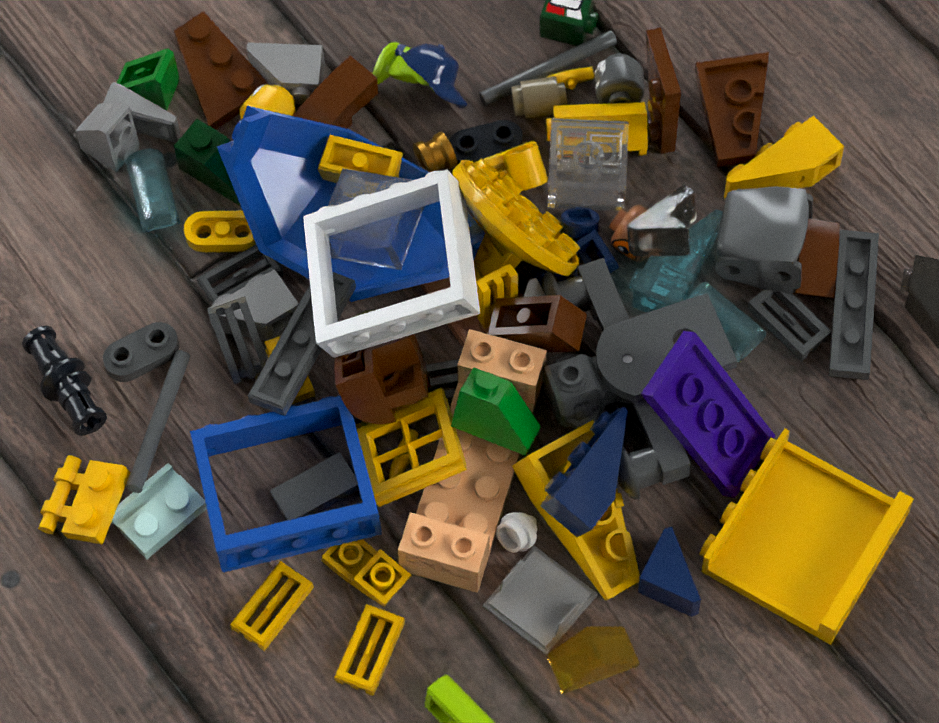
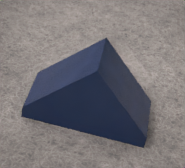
M668 527L663 530L639 578L638 593L691 617L699 614L701 599L672 527Z

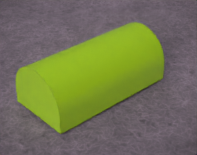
M449 675L442 676L427 688L425 708L440 723H495Z

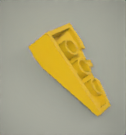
M592 420L531 453L512 465V468L531 502L604 600L607 601L638 583L640 578L631 534L626 531L621 509L624 506L622 493H618L616 488L614 501L594 528L579 537L574 536L540 506L548 496L544 489L550 480L558 472L564 474L570 467L571 463L567 459L572 451L582 441L587 444L594 435L590 430L594 424Z

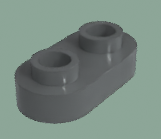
M155 322L113 342L106 348L103 355V363L107 374L116 381L128 382L171 361L175 352L179 350L177 333L169 324ZM157 336L164 337V340L160 343L151 342ZM121 354L129 355L125 361L116 360Z

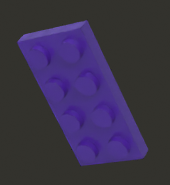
M683 331L641 393L643 398L723 496L731 498L737 496L746 475L751 469L754 470L760 461V455L771 437L775 438L772 430L695 332Z

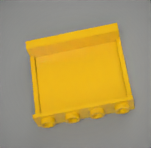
M784 428L777 440L771 437L760 455V459L764 461L756 472L751 469L746 475L740 487V491L744 493L736 504L731 501L726 507L720 519V523L724 525L718 535L715 536L711 533L703 544L699 555L704 557L701 572L831 645L906 520L914 498L901 491L898 492L895 499L887 496L788 441L790 431Z

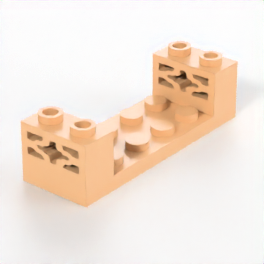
M469 329L458 362V384L450 406L452 417L459 391L473 368L492 373L497 377L512 382L533 414L543 383L542 369L546 364L547 350ZM456 429L467 464V470L424 488L416 514L410 512L398 548L399 565L410 574L478 593L496 536V529L500 523L515 474L512 465L519 461L521 454ZM443 438L439 440L433 460L447 455Z

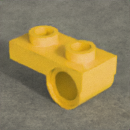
M534 141L484 159L496 169L499 178L502 179L505 175L510 176L522 187V191L538 187L548 181L537 143Z

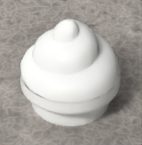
M522 512L508 513L501 519L500 525L496 529L499 542L506 550L513 553L528 550L536 542L537 520L535 517Z

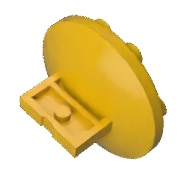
M482 158L477 163L470 160H461L453 169V176L459 181V188L467 207L474 216L473 219L485 232L474 259L476 282L478 279L506 264L511 263L515 269L522 260L540 269L564 276H570L577 269L579 259L576 253L580 249L579 245L567 234L559 232L563 226L556 217L547 211L542 214L529 199L520 194L523 189L514 179L508 175H505L502 179L499 178L496 169ZM493 283L490 284V285H488L489 288H490V295H491V287L493 286Z

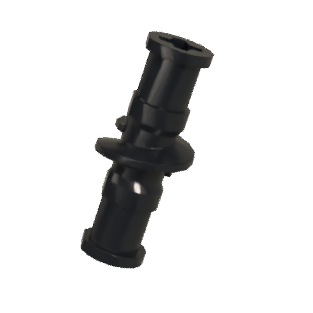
M40 326L33 329L24 337L22 346L28 354L33 355L38 364L39 371L44 376L40 383V391L43 396L50 401L59 402L61 407L67 411L73 421L72 429L77 435L84 436L96 432L105 424L107 414L102 408L97 407L91 398V392L87 387L90 385L92 378L86 371H83L85 368L83 361L80 358L68 357L66 352L58 345L56 332L51 326Z

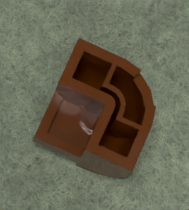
M415 334L336 357L334 361L335 386L344 405L353 416L367 423L379 425L395 423V408L411 406L421 399L427 398L428 388H431L427 366Z

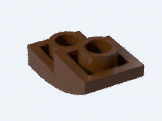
M808 219L805 242L797 259L802 264V282L799 289L793 290V294L827 299L834 298L838 267L840 223Z

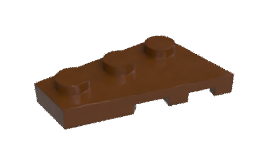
M204 11L174 30L176 42L195 88L206 123L213 129H218L239 115L241 106L259 86L269 85Z

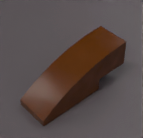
M350 55L313 91L293 116L348 129L353 125L352 116L378 94L377 77Z

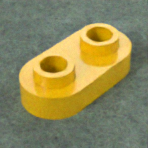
M243 210L200 211L189 216L184 224L186 242L190 248L198 252H243L256 245ZM208 232L211 234L207 238L198 237L201 233ZM240 232H248V233H249V235L246 236V237H243V238L237 237V235H238Z

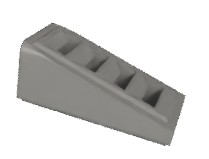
M112 82L103 103H125L130 106L136 132L175 143L180 139V130L175 115L130 89Z

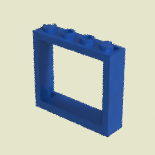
M329 396L319 401L299 406L291 405L286 416L275 412L247 415L239 420L222 424H209L201 429L190 431L222 573L382 535L379 513L354 418L344 405L341 396ZM342 425L362 503L226 535L209 456Z

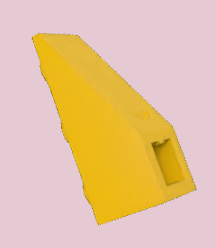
M814 115L803 123L797 122L785 132L782 139L775 144L768 143L757 152L753 160L745 166L743 164L737 165L728 173L724 198L726 199L728 192L737 189L774 186L798 189L811 187L840 166L844 145Z

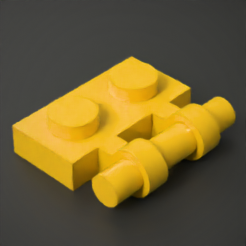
M68 455L63 468H58L53 481L56 485L50 500H45L40 512L43 517L38 529L44 533L53 534L57 523L63 522L64 526L61 532L68 539L103 545L131 472L124 465L90 460L85 473L80 474L78 471L82 460ZM77 490L72 506H66L65 503L70 491Z

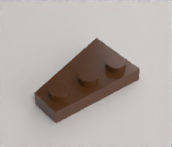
M661 27L646 30L649 84L648 110L650 114V119H647V132L651 142L657 141L660 154L674 152L676 149L681 90Z
M769 52L704 61L695 64V74L717 167L749 163L756 156Z

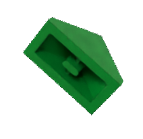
M167 48L126 62L117 83L167 111L180 82L174 52Z

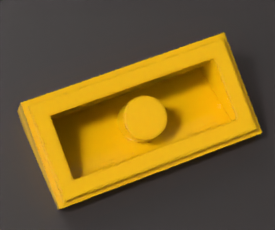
M329 135L318 171L321 178L326 181L376 193L388 189L391 185L397 183L403 154L399 151Z

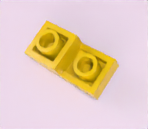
M363 539L332 546L321 557V561L331 570L383 607L411 577L409 572L383 550L379 549L377 552Z

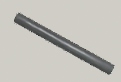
M607 31L480 92V99L485 106H488L511 95V86L520 85V81L545 78L617 44L616 36L613 31Z
M177 350L174 354L126 488L131 492H142L190 359V355L185 351Z

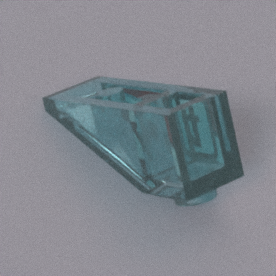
M714 210L650 256L643 270L636 269L629 285V290L633 291L632 307L648 313L687 300L719 235L723 211Z

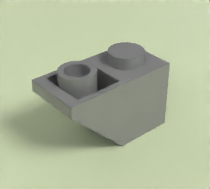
M125 103L98 104L75 130L81 150L115 172L124 163L130 162L135 157L140 145L130 106Z
M274 269L265 275L260 274L253 277L247 282L245 287L233 294L220 296L209 308L245 296L260 339L267 341L284 332L299 303ZM241 309L233 311L242 336L251 338ZM226 314L218 316L224 333L233 335Z

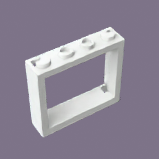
M448 170L433 171L425 175V177L407 183H395L388 189L373 194L358 195L351 201L336 206H324L317 212L303 216L316 344L332 357L336 358L480 314L466 201L459 188V181ZM440 201L451 287L338 322L329 236Z

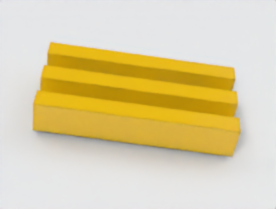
M511 263L489 273L476 282L480 314L477 315V318L484 329L490 326L497 298L518 297V274ZM492 283H493V286L491 287V294L493 295V300H494V304H493V305H491V301H490V288H489V286H488V285H490V284H492Z
M280 561L231 622V628L237 633H242L247 640L255 642L260 649L265 651L313 590V583ZM284 575L287 576L288 580L271 599L251 627L246 625ZM297 584L300 585L262 635L259 634Z
M366 604L335 674V682L340 684L347 683L353 689L359 690L360 688L365 690L367 694L374 696L405 624V618ZM372 617H376L378 622L355 675L348 673ZM387 623H392L369 680L363 679Z

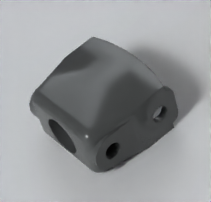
M778 186L737 189L728 192L716 247V273L724 279L737 281L763 290L793 293V289H799L802 282V264L797 259L805 242L808 219H812L813 196L806 193V189ZM778 272H786L790 275L783 276L778 274Z

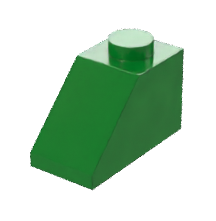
M477 368L472 369L459 391L451 427L524 456L527 455L541 427L512 382Z

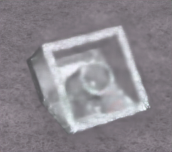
M551 118L547 208L570 209L585 207L592 210L608 211L624 209L627 183L628 122Z

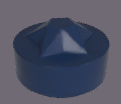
M574 207L561 214L560 222L563 226L561 232L571 238L581 239L595 229L597 232L599 231V215L592 209Z

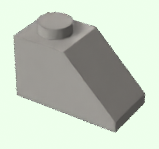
M247 43L248 59L252 66L269 85H279L290 92L296 105L301 106L324 80L325 63L322 45Z

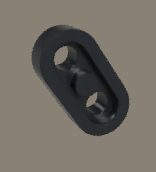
M498 120L460 130L451 136L449 142L456 155L458 165L461 160L477 162L481 158L485 159L523 144V134L516 123L509 120ZM507 134L510 137H508L507 139H501L498 137V135ZM471 143L473 146L471 148H463L461 145Z

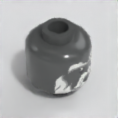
M625 54L611 55L599 63L595 70L596 98L599 103L641 102L644 97V70L641 64Z

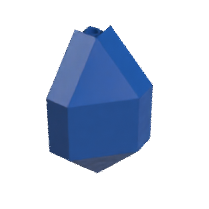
M247 106L243 119L237 123L233 130V141L219 145L217 149L259 252L310 279L303 216L317 212L324 206H336L351 201L358 195L374 193L326 181L321 178L318 166L329 135L381 146L346 128ZM402 158L397 183H407L425 177L430 172ZM440 201L329 236L332 272L354 279L356 283V288L349 299L350 302L449 278ZM467 211L474 262L485 232Z

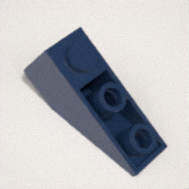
M621 407L612 414L605 411L590 428L594 433L587 444L582 441L572 451L567 459L571 463L570 467L564 474L558 472L544 489L548 496L540 506L576 537L591 531L615 499L628 412L624 407Z

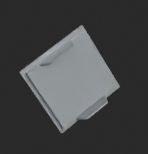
M533 546L502 580L498 588L485 601L483 607L547 655L597 597L598 593L536 546Z

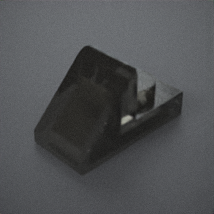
M682 185L627 224L629 253L633 256L688 255L690 253L688 227L696 220L695 192L686 185Z

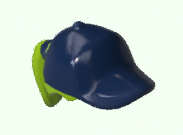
M392 42L382 50L372 72L377 77L378 84L392 77L403 82L428 85L438 96L454 104L456 107L463 109L467 106L466 101L454 87L459 65L445 51L444 45L421 44L410 48L408 45Z

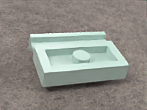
M167 463L144 483L141 493L133 492L118 504L111 523L120 530L125 538L147 560L204 512L207 506L205 500Z

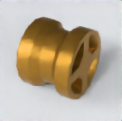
M443 132L434 134L432 140L426 143L419 141L413 144L414 154L421 168L433 172L444 167L451 169L457 166L454 150Z

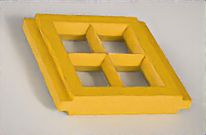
M442 388L428 393L427 398L421 399L411 406L395 408V423L379 425L362 421L355 424L378 507L467 470L457 430L451 427L453 417ZM436 414L440 430L413 441L408 425ZM401 429L405 445L378 456L374 440ZM443 438L447 455L420 466L415 450ZM408 453L412 470L385 481L381 464Z

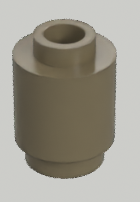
M556 76L520 81V85L511 86L515 116L524 115L525 119L553 115V106L567 105L565 84H557Z

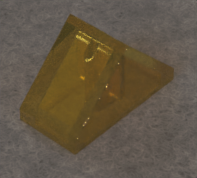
M624 626L585 627L547 654V659L562 694L640 665Z

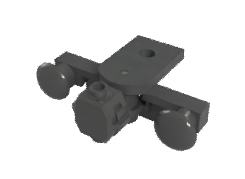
M604 258L577 266V276L560 282H556L552 272L547 271L542 279V290L545 296L561 295L583 312L590 310L593 320H598L602 330L595 357H589L581 353L574 355L570 352H564L549 357L547 364L542 369L545 393L557 423L565 428L571 426L577 429L592 420L595 422L601 415L605 405L613 403L618 407L634 408L646 435V448L627 454L626 449L622 446L618 484L624 493L631 499L639 500V489L659 482L665 485L689 477L691 463L684 447L643 398L641 393L674 346L673 340L680 336L683 331L695 332L725 371L737 367V359L708 293L629 319Z

